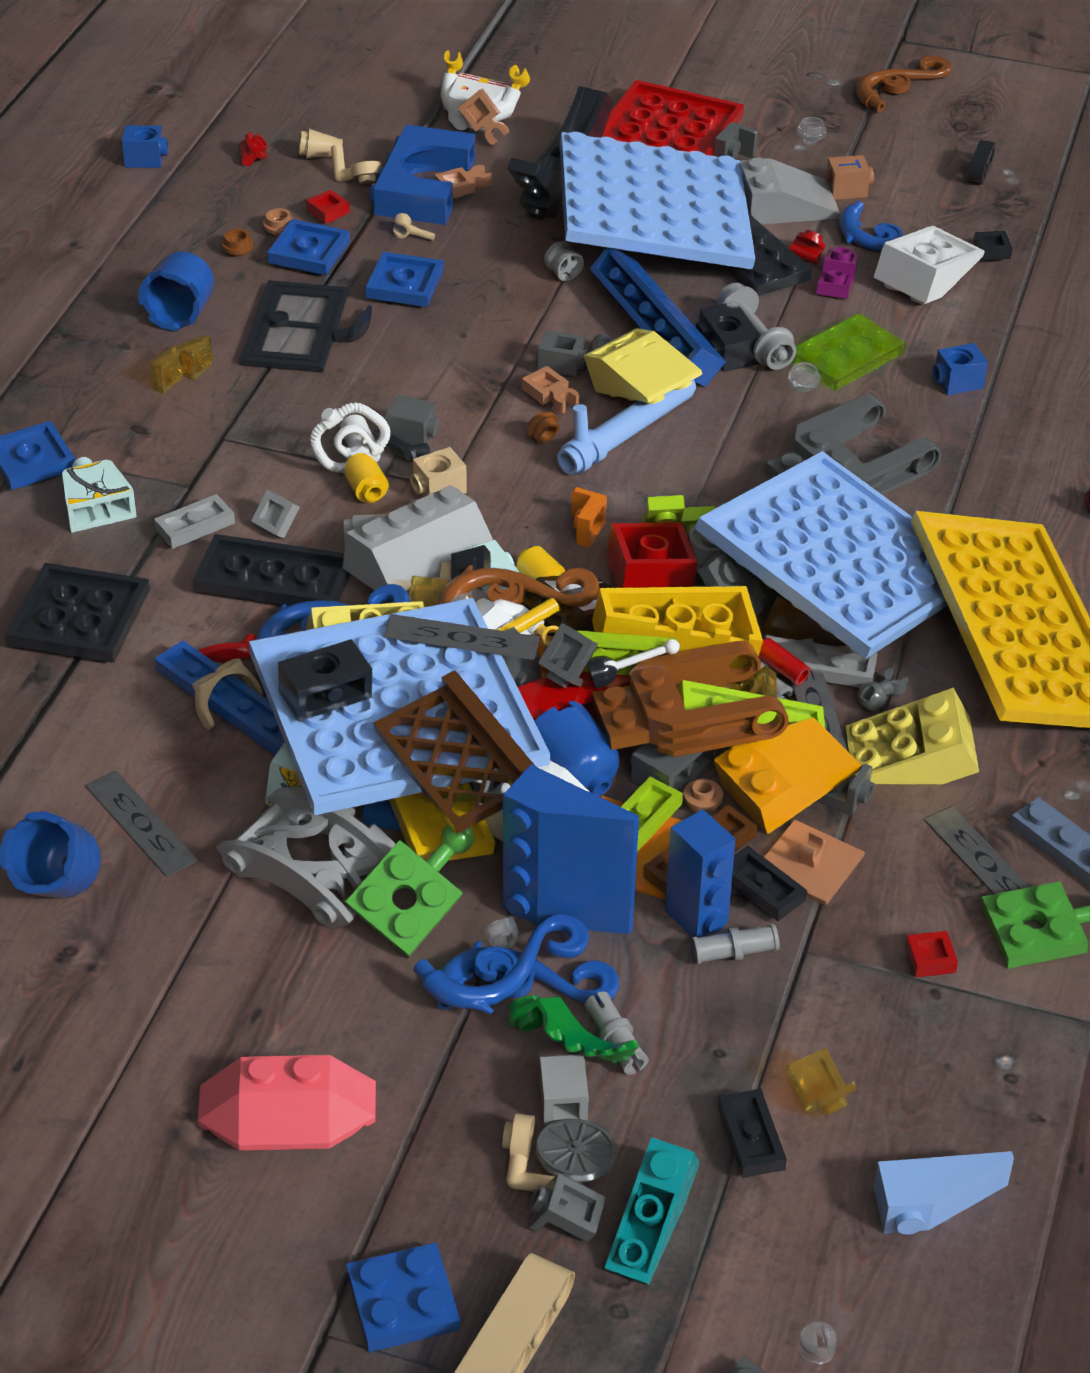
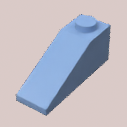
M1012 1151L878 1162L873 1189L884 1234L901 1233L908 1235L930 1230L1008 1186L1014 1160Z

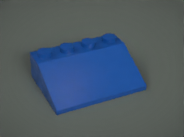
M531 764L503 794V908L512 915L524 918L535 925H539L547 917L554 914H565L582 921L587 930L629 934L633 930L639 816Z

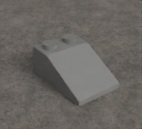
M756 157L751 160H740L739 167L743 177L748 213L761 224L840 218V211L826 179L770 158Z

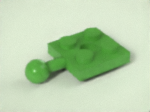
M447 824L441 834L442 844L427 861L423 860L399 840L346 900L345 905L409 958L463 895V892L442 876L439 871L454 853H464L471 848L474 842V833L471 827L456 834L450 825ZM401 888L411 890L416 896L414 906L406 910L397 908L392 901L394 892Z
M1060 881L982 897L981 909L1007 969L1087 953L1089 942L1080 924L1090 922V905L1073 908ZM1033 920L1042 923L1044 927L1033 929L1024 923Z

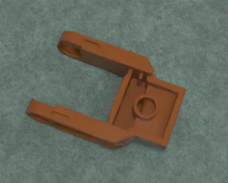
M735 641L680 651L676 654L658 655L639 662L629 672L630 685L610 687L606 690L592 692L593 706L611 750L651 743L657 745L658 752L678 757L772 739L782 734L789 723V717L782 702L774 696H761L684 710V703L677 689L682 680L724 687L728 686V683L749 679L760 670L761 661L754 647L746 641ZM739 656L749 657L747 664L743 667H730L731 662ZM768 711L776 712V716L771 722L766 724L757 722L763 713Z

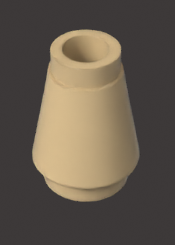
M312 129L301 131L299 155L306 156V159L332 157L331 146L342 145L343 139Z

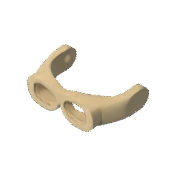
M233 659L224 663L215 670V673L208 674L192 684L195 690L196 712L202 725L208 730L215 726L208 708L209 697L214 686L222 677L230 674L237 675L246 682L247 686L263 696V690L259 682L243 666L241 659Z

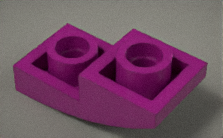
M836 247L834 250L829 249L824 259L823 272L818 281L816 294L848 299L860 254L853 253L851 249L845 247Z

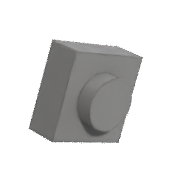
M266 490L251 521L274 535L285 538L300 506L275 492Z

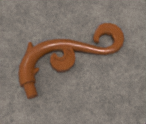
M930 55L924 56L919 60L918 70L885 69L869 73L862 78L856 76V96L865 107L869 109L874 108L878 112H882L886 108V102L879 98L877 90H872L874 86L884 83V90L887 92L902 94L909 90L910 80L938 79L949 76L952 69L951 63L943 57ZM927 68H936L938 70L927 71Z
M468 565L464 572L445 586L441 593L439 604L449 603L458 595H467L476 588L491 585L487 590V600L492 602L503 599L521 604L524 591H527L545 599L554 598L559 604L582 607L590 604L597 597L599 582L594 573L587 569L579 567L570 568L558 577L556 588L562 591L569 584H577L583 590L579 593L566 595L523 573L500 568L473 570V566ZM498 585L506 587L507 589L501 590Z

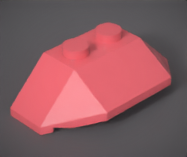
M331 1055L240 1057L200 1085L198 1126L206 1131H211L219 1139L239 1151L330 1149L355 1134L363 1126L368 1127L376 1122V1081Z

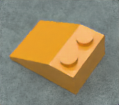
M814 717L788 725L785 731L775 738L732 746L714 759L721 786L767 835L862 768L861 764Z

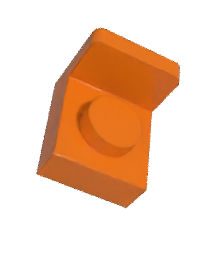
M575 487L572 491L571 516L574 518L573 528L577 529L576 544L589 548L605 525L606 495Z

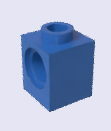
M125 125L122 138L125 167L161 168L163 156H168V139L163 138L161 126Z
M975 343L938 349L936 364L932 367L933 378L937 384H940L947 395L984 389L988 361Z

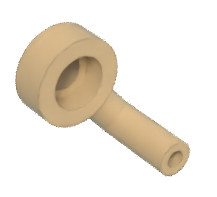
M343 145L331 146L333 174L337 182L359 180L360 185L377 183L381 162H358L352 164L351 168L345 169Z
M516 1113L514 1122L506 1121L502 1148L510 1149L506 1177L507 1185L512 1189L535 1192L539 1185L546 1186L555 1176L526 1172L534 1134L535 1117L532 1115Z

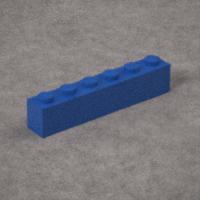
M606 247L590 270L641 329L655 331L701 369L702 375L693 380L706 387L726 361L633 257L619 249Z

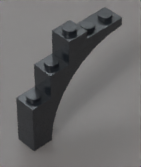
M579 86L565 122L546 152L534 162L511 157L507 170L514 177L515 182L523 189L519 202L529 216L537 219H544L545 216L556 217L562 198L559 145L561 133L580 132L586 136L601 138L613 106V102L607 92Z

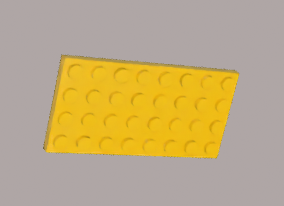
M915 511L911 524L999 720L1090 728V617L1043 524Z

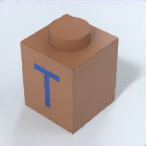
M864 155L829 157L826 180L835 200L868 197L869 185H873L874 172L873 168L868 166Z

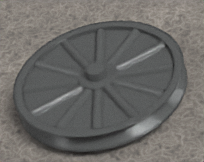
M582 1119L558 1120L544 1127L537 1137V1159L548 1172L555 1176L560 1173L576 1182L592 1181L606 1175L614 1166L617 1153L615 1141L604 1128L593 1122Z

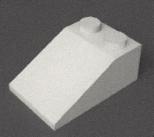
M930 226L885 242L874 278L884 282V286L890 290L901 291L909 295L910 299L916 303L927 304L942 298L983 257L985 251L935 226Z

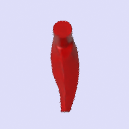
M249 633L244 636L241 642L215 644L198 651L210 660L219 663H226L233 659L246 660L251 658L249 641L256 640V636Z

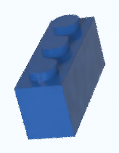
M704 809L670 828L665 912L692 938L705 937L710 933L720 931L728 923L736 839Z

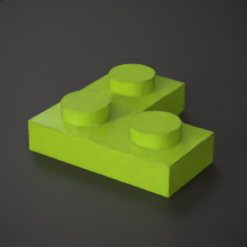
M683 495L647 497L641 523L682 522L685 532L689 536L690 529L697 524L699 517L714 510L715 506L685 508Z

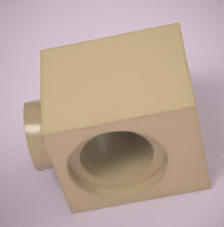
M451 447L413 459V474L410 476V481L416 494H421L422 497H425L450 485L459 489L463 494L467 493L466 465Z

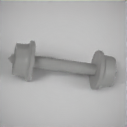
M732 283L723 288L718 295L717 305L736 301L760 334L753 349L755 359L760 364L774 370L788 366L795 358L797 352L794 336L789 329L774 327L768 330L754 314L759 304V297L754 289L748 286L745 287L740 283Z

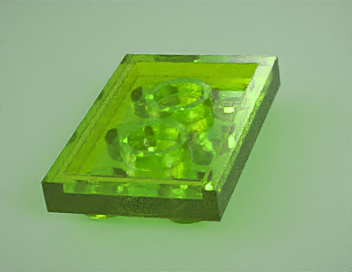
M858 313L797 345V352L792 363L836 391L904 354L906 342L861 313Z

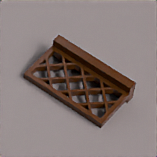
M454 670L441 677L443 687L377 720L373 725L375 732L454 832L458 834L503 809L504 793H487L490 781L508 783L511 787L531 764L534 766L535 764L457 671ZM440 703L447 709L445 718L425 716L427 710ZM400 724L413 726L409 737L392 735L389 730ZM421 727L441 729L438 739L418 738ZM449 730L462 731L468 734L465 743L445 740ZM413 750L433 751L430 762L412 760ZM441 752L461 754L458 766L438 763ZM469 755L487 757L489 760L487 768L466 767ZM434 774L454 776L451 788L433 786L431 782ZM462 778L482 780L479 792L459 789ZM455 800L475 803L472 810L459 817L452 810Z

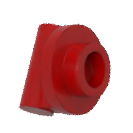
M248 132L245 135V140L239 143L241 161L244 166H251L256 158L263 160L267 157L266 149H268V145L259 134L254 135Z
M806 230L805 233H797L789 249L800 259L817 265L821 260V254L826 245L822 242L823 237L812 230Z

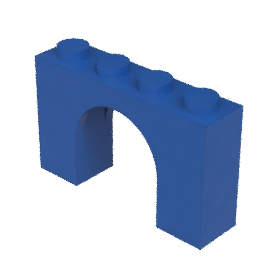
M405 125L401 135H397L395 138L393 151H389L387 154L385 167H381L379 170L377 183L371 186L370 202L374 203V215L395 218L397 214L404 213L413 221L446 225L453 210V182L419 178L413 175L427 171L445 172L460 167L465 171L471 170L475 162V134Z

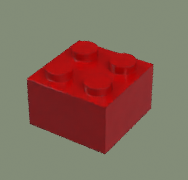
M682 522L611 524L607 562L617 588L694 587L698 561Z

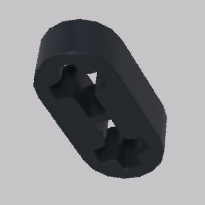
M980 139L970 162L967 181L979 184L984 183L993 162L996 142Z

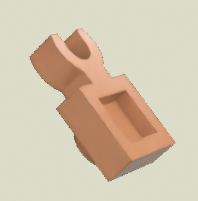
M483 88L458 107L476 132L481 128L485 129L486 140L491 145L498 142L493 135L494 129H499L504 136L509 133L507 125L497 122L495 119L501 112Z
M476 165L469 171H465L460 167L435 174V180L453 182V199H458L464 195L475 193V187L484 188L492 185V174L490 172L485 174L484 165Z
M548 366L521 378V389L542 405L551 401L554 409L561 414L566 412V402L571 403L573 406L579 404V393L572 388H568L569 381Z

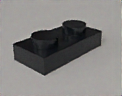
M746 846L734 855L731 886L776 921H780L806 901L807 889L750 846Z
M762 1089L719 1096L718 1109L742 1178L785 1170L787 1159Z

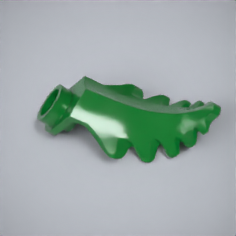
M537 995L525 996L511 1002L508 1006L510 1014L507 1016L509 1026L518 1027L520 1031L526 1032L535 1030L544 1024V1030L548 1037L563 1043L565 1049L569 1052H582L585 1056H594L601 1061L606 1060L616 1064L618 1061H627V1056H633L635 1050L639 1047L636 1039L625 1042H609L589 1033L575 1019L561 997L541 998Z

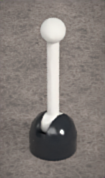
M669 639L663 646L617 662L613 661L610 657L602 655L590 658L587 665L594 686L598 689L612 683L617 676L618 669L664 653L676 654L680 646L675 639Z

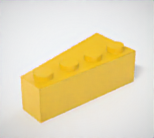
M746 586L600 588L592 618L595 632L677 638L680 646L678 652L735 641H746L754 647L759 656L763 643ZM739 656L731 662L730 667H743L747 664L749 657Z

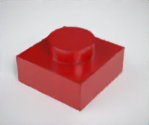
M331 189L306 200L307 211L325 224L350 213L349 202Z
M948 931L907 935L905 947L915 978L957 972L958 960Z

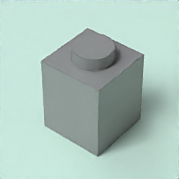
M559 1054L540 1057V1093L544 1126L562 1119H582L588 1121L589 1095L584 1055Z

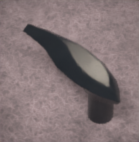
M368 305L366 310L359 315L350 327L334 329L335 341L342 342L362 338L370 325L372 306Z
M374 430L373 434L378 438L380 437V430ZM390 433V438L386 445L399 458L413 462L415 458L430 454V447L427 443L411 445Z

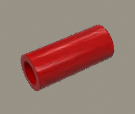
M766 638L763 641L758 657L796 686L801 685L809 676L811 668L771 638Z

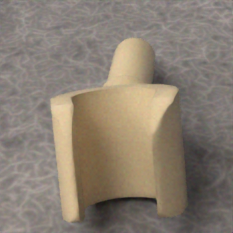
M399 213L396 215L395 223L397 225H394L393 229L396 237L405 238L410 234L434 241L435 234L411 225V218L407 214Z

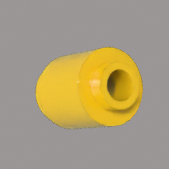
M357 453L346 461L345 478L361 502H376L386 494L389 487L388 480L373 457L365 453Z
M540 546L526 548L517 558V570L533 579L559 576L565 572V569Z

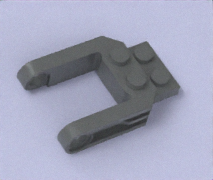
M865 394L797 424L794 450L766 462V474L773 478L823 451L877 492L884 495L931 473L941 459V450L927 438H921L868 463H861L859 458L847 449L843 443L860 436L861 432L872 428L886 413V407L881 401L871 394Z

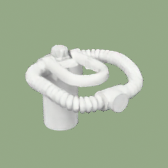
M356 402L353 404L349 403V405L345 404V406L338 408V410L336 408H327L323 411L321 415L322 421L311 432L310 445L312 446L313 453H315L314 455L324 468L336 473L345 472V463H338L329 459L320 442L323 432L327 429L330 430L341 421L340 430L334 437V445L337 451L347 459L354 454L365 453L373 457L376 462L379 461L380 453L384 451V447H386L390 438L389 424L381 415L368 406ZM348 413H360L378 426L380 430L379 439L375 441L365 418L361 415H350L345 419L343 417L348 415ZM343 438L345 439L348 448L342 445Z

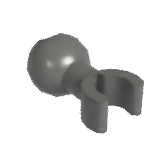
M886 669L880 683L868 682L860 687L857 692L858 704L866 707L870 712L881 709L886 703L887 695L896 696L906 692L909 678L904 677L902 680H892L894 669Z

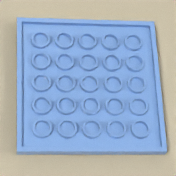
M580 132L561 133L559 145L565 241L753 269L755 253L743 177L739 167L740 160H735L730 156L716 157L705 155L699 151H678L669 146H662L660 148L647 146L637 141L631 143L616 141L611 137H590Z
M823 451L699 517L695 526V530L706 537L711 544L718 546L739 565L747 568L760 578L765 585L773 588L789 600L795 608L802 610L819 623L824 630L831 632L848 645L853 652L865 659L948 606L911 524L912 516Z
M473 598L393 613L488 629ZM391 614L249 641L251 658L314 815L423 792L375 732L373 723L443 687L441 677L454 670L457 671L536 767L547 766L550 763V752L502 655L384 637ZM352 639L372 667V698L299 722L279 692L278 662ZM440 703L427 710L425 716L445 718L447 709ZM400 724L389 731L392 735L409 737L413 726ZM421 727L418 738L437 740L441 729ZM449 730L445 741L465 743L468 734L462 731ZM414 749L411 759L430 762L433 751ZM441 752L438 763L458 766L461 754ZM469 755L466 767L486 769L489 760L487 757ZM434 774L431 784L436 787H449L452 785L454 776ZM462 778L460 784L477 781L479 779Z

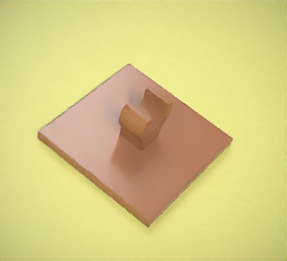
M794 820L764 858L807 889L808 898L826 906L862 860L865 852Z

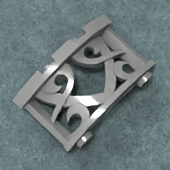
M303 787L278 788L267 798L272 805L235 840L222 841L216 847L222 855L224 865L239 878L252 877L262 879L286 890L312 911L314 917L328 929L348 925L356 914L347 906H344L329 889H336L341 894L342 899H344L343 878H347L356 890L362 883L359 876L371 873L396 844L375 824L367 828L363 823L354 818L355 809L352 807L314 815ZM319 833L329 836V851L333 859L332 861H300L292 859L287 847V838H305ZM341 844H344L346 846L345 856L342 854L338 847Z

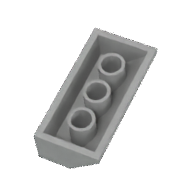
M450 485L346 532L343 569L374 590L386 584H396L402 586L410 595L416 591L417 585L429 586L432 584L433 576L440 577L442 562H451L452 553L493 541V538L476 502L463 494L459 489Z

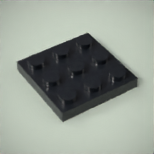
M44 563L5 634L7 645L114 663L150 591L149 579Z

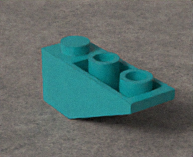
M651 1137L607 1259L605 1270L647 1285L650 1284L684 1209L700 1161L695 1152Z

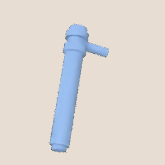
M691 380L692 384L684 389L672 390L664 394L665 398L660 402L645 404V402L636 401L593 430L588 429L587 407L583 404L575 405L573 407L575 437L565 443L558 452L557 461L559 466L569 475L582 474L592 465H596L606 458L609 451L693 397L696 390L695 381Z

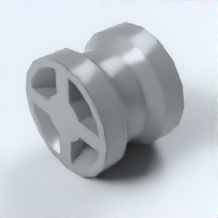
M559 241L551 245L546 251L544 263L546 267L555 272L559 279L570 281L576 278L582 271L584 259L568 243Z

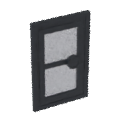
M268 280L240 357V365L323 372L334 341V329L338 328L350 289L340 286Z

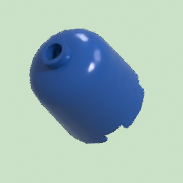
M185 251L170 253L160 260L145 277L138 290V302L140 305L143 304L145 310L149 313L148 319L160 328L178 331L180 327L194 324L214 290V276L211 268L202 258Z
M570 701L569 707L561 711L552 707L534 721L550 752V761L567 769L590 793L596 796H601L609 790L612 780L618 771L619 755L616 749L611 750L604 731L581 703Z
M46 811L30 812L13 829H8L5 832L0 846V865L2 869L6 870L9 879L13 882V886L16 889L33 895L56 899L71 898L86 891L96 880L101 867V850L96 838L83 826Z

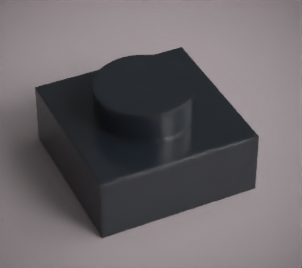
M1005 231L975 232L974 246L985 251L980 261L1011 259L1013 248Z
M481 545L452 553L451 581L464 572L468 565H472L473 570L491 568V552L487 547Z

